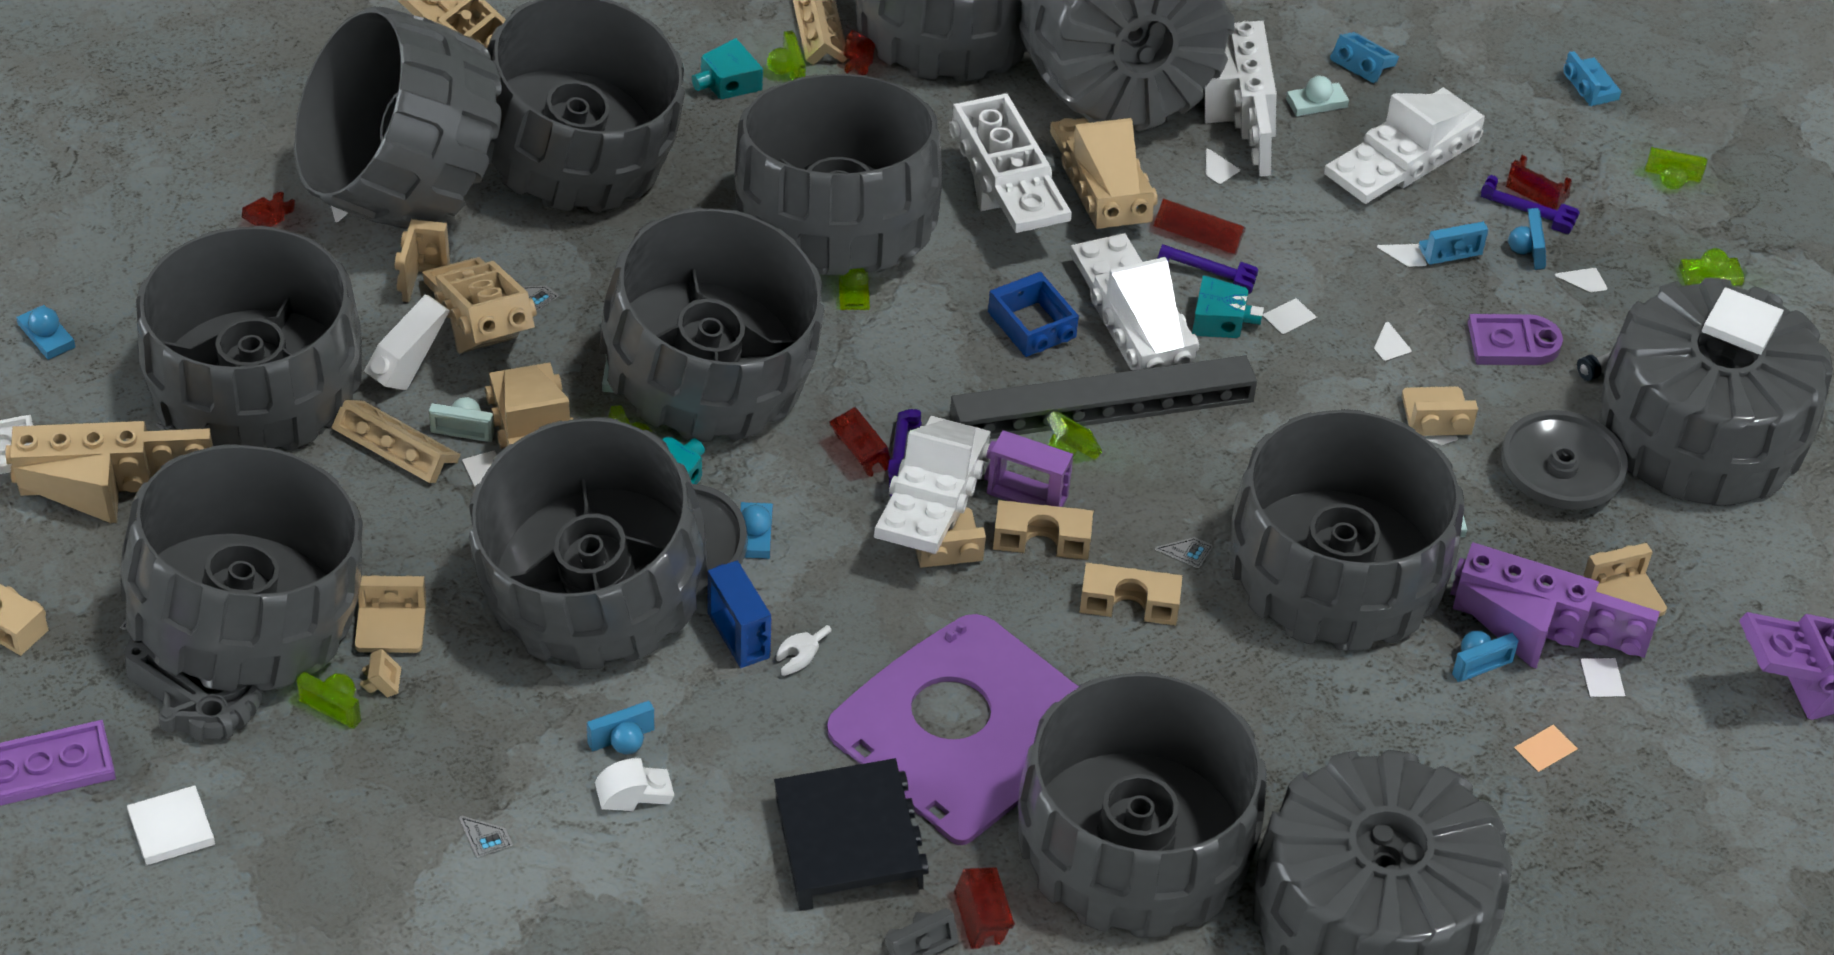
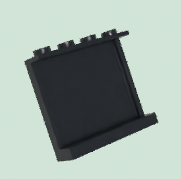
M896 758L774 779L776 803L799 911L813 909L812 896L916 878L918 890L924 889L923 875L929 874L927 857L925 853L919 854L918 846H922L921 833L918 825L912 826L911 819L915 818L912 798L905 797L904 791H908L907 776L905 770L899 771Z

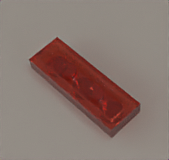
M1166 199L1162 200L1153 225L1159 229L1237 255L1246 227Z

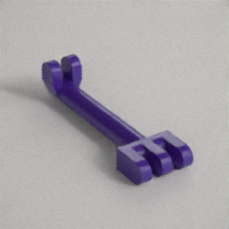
M1494 175L1487 177L1481 190V197L1527 213L1528 209L1538 208L1542 218L1553 221L1551 229L1564 234L1571 233L1580 214L1577 208L1561 203L1559 209L1555 210L1496 190L1498 178Z
M1162 244L1158 258L1166 257L1168 262L1169 259L1234 280L1233 284L1247 288L1248 294L1252 292L1259 272L1257 267L1241 261L1238 269L1164 244Z
M908 409L897 414L892 460H889L888 467L889 488L893 476H898L901 461L905 457L908 431L922 426L920 410Z

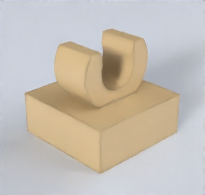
M383 649L372 652L370 664L362 668V672L368 679L361 681L360 685L368 693L379 690L386 697L398 694L401 667Z

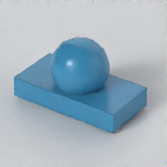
M1538 208L1528 209L1529 227L1519 226L1512 230L1508 238V244L1511 250L1517 254L1524 255L1532 251L1535 270L1545 269L1546 247L1541 214Z
M42 305L16 317L20 328L47 360L75 348L74 339L59 323V317L53 309Z
M741 502L740 511L744 517L748 534V545L744 558L770 559L773 504Z
M1482 631L1467 633L1461 641L1462 652L1457 653L1452 675L1460 682L1513 662L1519 640L1513 633L1491 640L1490 636Z
M646 701L588 721L587 743L591 751L593 752L610 745L622 754H633L638 751L643 744V734L655 730L654 708L651 702Z

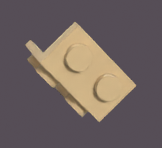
M411 219L408 231H403L401 238L402 251L397 252L395 257V270L400 272L397 279V291L402 292L403 302L410 301L418 271L423 272L450 265L447 223Z
M1410 387L1403 389L1402 399L1408 424L1420 435H1472L1478 407L1476 400L1465 401L1461 388Z
M966 507L964 513H960L953 529H948L936 554L916 549L920 568L983 561L986 535L984 527L976 528L973 512L970 508Z
M1647 543L1635 546L1629 545L1622 549L1598 552L1589 556L1583 577L1599 581L1596 592L1660 611L1658 617L1666 613V604L1646 574L1652 556V550Z
M362 576L358 596L359 610L355 649L358 652H375L383 649L386 653L420 652L423 646L426 613L424 576Z

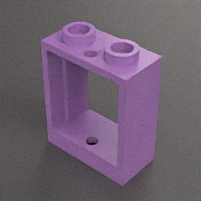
M1002 430L997 441L992 440L987 450L986 458L990 459L984 479L988 481L987 494L1006 501L1063 507L1069 495L1074 454ZM1007 460L1050 474L1049 485L1007 471Z

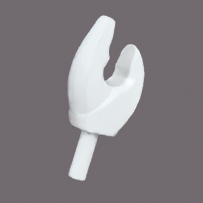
M826 625L813 636L808 632L792 635L780 645L776 653L777 661H781L789 655H795L781 668L782 676L800 671L810 664L819 649L818 641L832 631L830 626Z

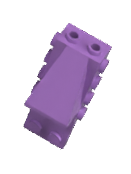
M1474 542L1471 544L1467 558L1460 557L1455 572L1456 577L1450 592L1451 595L1456 596L1453 609L1473 615L1496 637L1499 638L1513 633L1519 640L1515 654L1533 668H1537L1546 638L1554 640L1561 645H1570L1576 648L1579 647L1581 638L1597 645H1605L1621 650L1628 655H1637L1645 658L1660 611L1596 592L1599 581ZM1478 563H1484L1486 566H1481ZM1543 582L1548 583L1549 586L1543 585Z
M1746 612L1739 621L1762 671L1788 676L1807 719L1814 720L1834 714V619L1805 614L1798 622Z

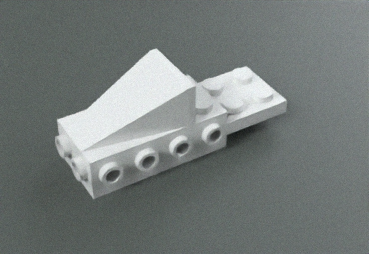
M1243 21L1235 23L1234 34L1228 36L1225 50L1228 62L1221 76L1218 79L1212 78L1205 87V123L1234 121L1235 128H1240L1242 139H1249V146H1255L1251 150L1252 164L1258 165L1259 176H1271L1272 137H1276V88L1264 21Z
M1444 87L1433 94L1395 93L1391 95L1386 122L1370 129L1364 137L1365 142L1325 165L1324 174L1366 204L1396 185L1402 189L1477 144L1483 134L1482 128L1485 116Z
M1007 93L953 105V119L949 123L950 134L952 138L957 139L961 154L964 157L966 156L970 162L980 211L1001 207L1015 233L1071 221V211L1052 180L1051 167Z
M1125 233L1071 245L1070 255L1091 289V301L1131 371L1195 362L1196 352L1199 351V341L1197 336L1189 330L1185 316L1180 314L1176 308L1166 257L1142 262Z
M930 416L926 426L910 430L906 457L901 461L898 476H893L889 488V494L892 497L875 527L874 538L936 554L948 529H953L960 513H964L968 497L973 495L977 479H981L985 463L990 461V459L986 458L990 445L991 431Z

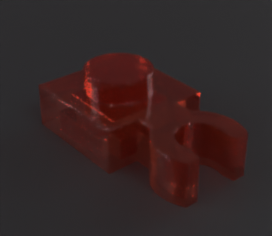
M854 30L846 36L844 56L850 59V61L845 65V72L849 74L853 69H856L858 75L865 76L868 73V66L873 63L875 44L871 39Z
M283 192L275 193L270 201L262 197L242 208V218L254 226L272 227L283 221L285 214H290L294 211L295 200L291 199L283 202Z

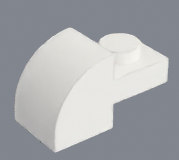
M641 758L616 762L604 769L595 781L601 809L634 811L638 803L670 804L674 798L668 770L643 768Z

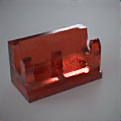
M1521 155L1520 161L1515 160L1511 164L1506 187L1543 206L1558 210L1561 203H1564L1570 196L1572 179L1566 177L1564 184L1561 182L1558 184L1544 175L1526 168L1528 158Z
M856 407L829 421L835 435L839 440L843 441L858 462L863 465V469L868 476H873L872 467L876 463H879L885 471L888 470L889 460H891L888 446Z
M997 867L964 868L954 890V895L971 949H980L985 943V939L989 936H994V943L997 946L1004 941L1008 930L1014 926L1013 917Z

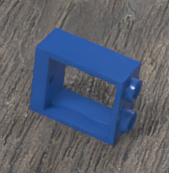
M1041 271L990 290L988 313L1025 357L1076 338L1079 315ZM1039 303L1054 322L1028 331L1013 312Z
M736 560L728 564H722L708 570L707 613L739 667L743 668L770 658L772 615L739 561Z

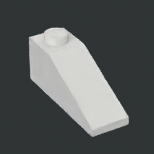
M424 295L377 345L364 372L385 387L407 390L450 310L429 295Z

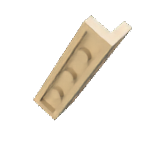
M793 0L806 61L815 65L824 55L829 54L844 63L849 57L836 0Z
M344 401L332 426V429L428 483H436L444 463H458L461 455L365 401Z

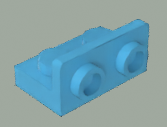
M1352 32L1339 35L1330 60L1362 78L1376 83L1382 70L1395 67L1400 56Z
M1575 51L1568 53L1566 64L1564 65V74L1590 107L1620 99L1621 90L1594 57L1581 60Z
M1483 221L1430 231L1429 239L1420 241L1418 247L1429 265L1482 255L1488 227Z

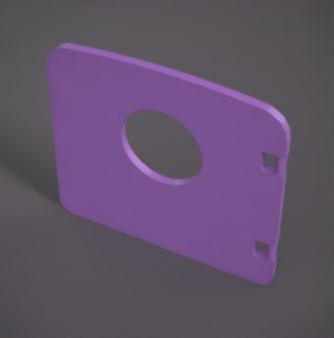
M978 614L965 615L908 650L854 692L831 713L827 723V732L833 744L846 755H850L859 764L896 758L899 771L905 770L908 791H904L906 798H912L915 812L933 824L935 829L952 843L966 845L1018 805L1021 776L1028 749L1034 743L1039 720L1053 703L1059 702L1066 695L1077 689L1078 686L994 620ZM940 682H957L968 685L980 692L989 704L991 715L984 728L976 734L962 739H944L926 732L917 724L911 711L913 700L919 692L930 685ZM862 744L871 754L865 758L854 748ZM936 806L946 816L940 820L929 809Z

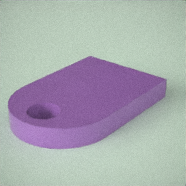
M1469 314L1468 327L1476 365H1543L1555 360L1560 353L1563 342L1562 333L1553 322L1544 317L1526 314ZM1541 338H1548L1553 342L1543 341Z

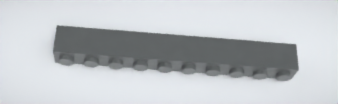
M1247 355L952 395L950 420L991 431L990 439L999 438L1002 430L1022 435L1254 402L1257 379Z

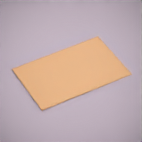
M1554 725L1514 747L1538 772L1578 749Z

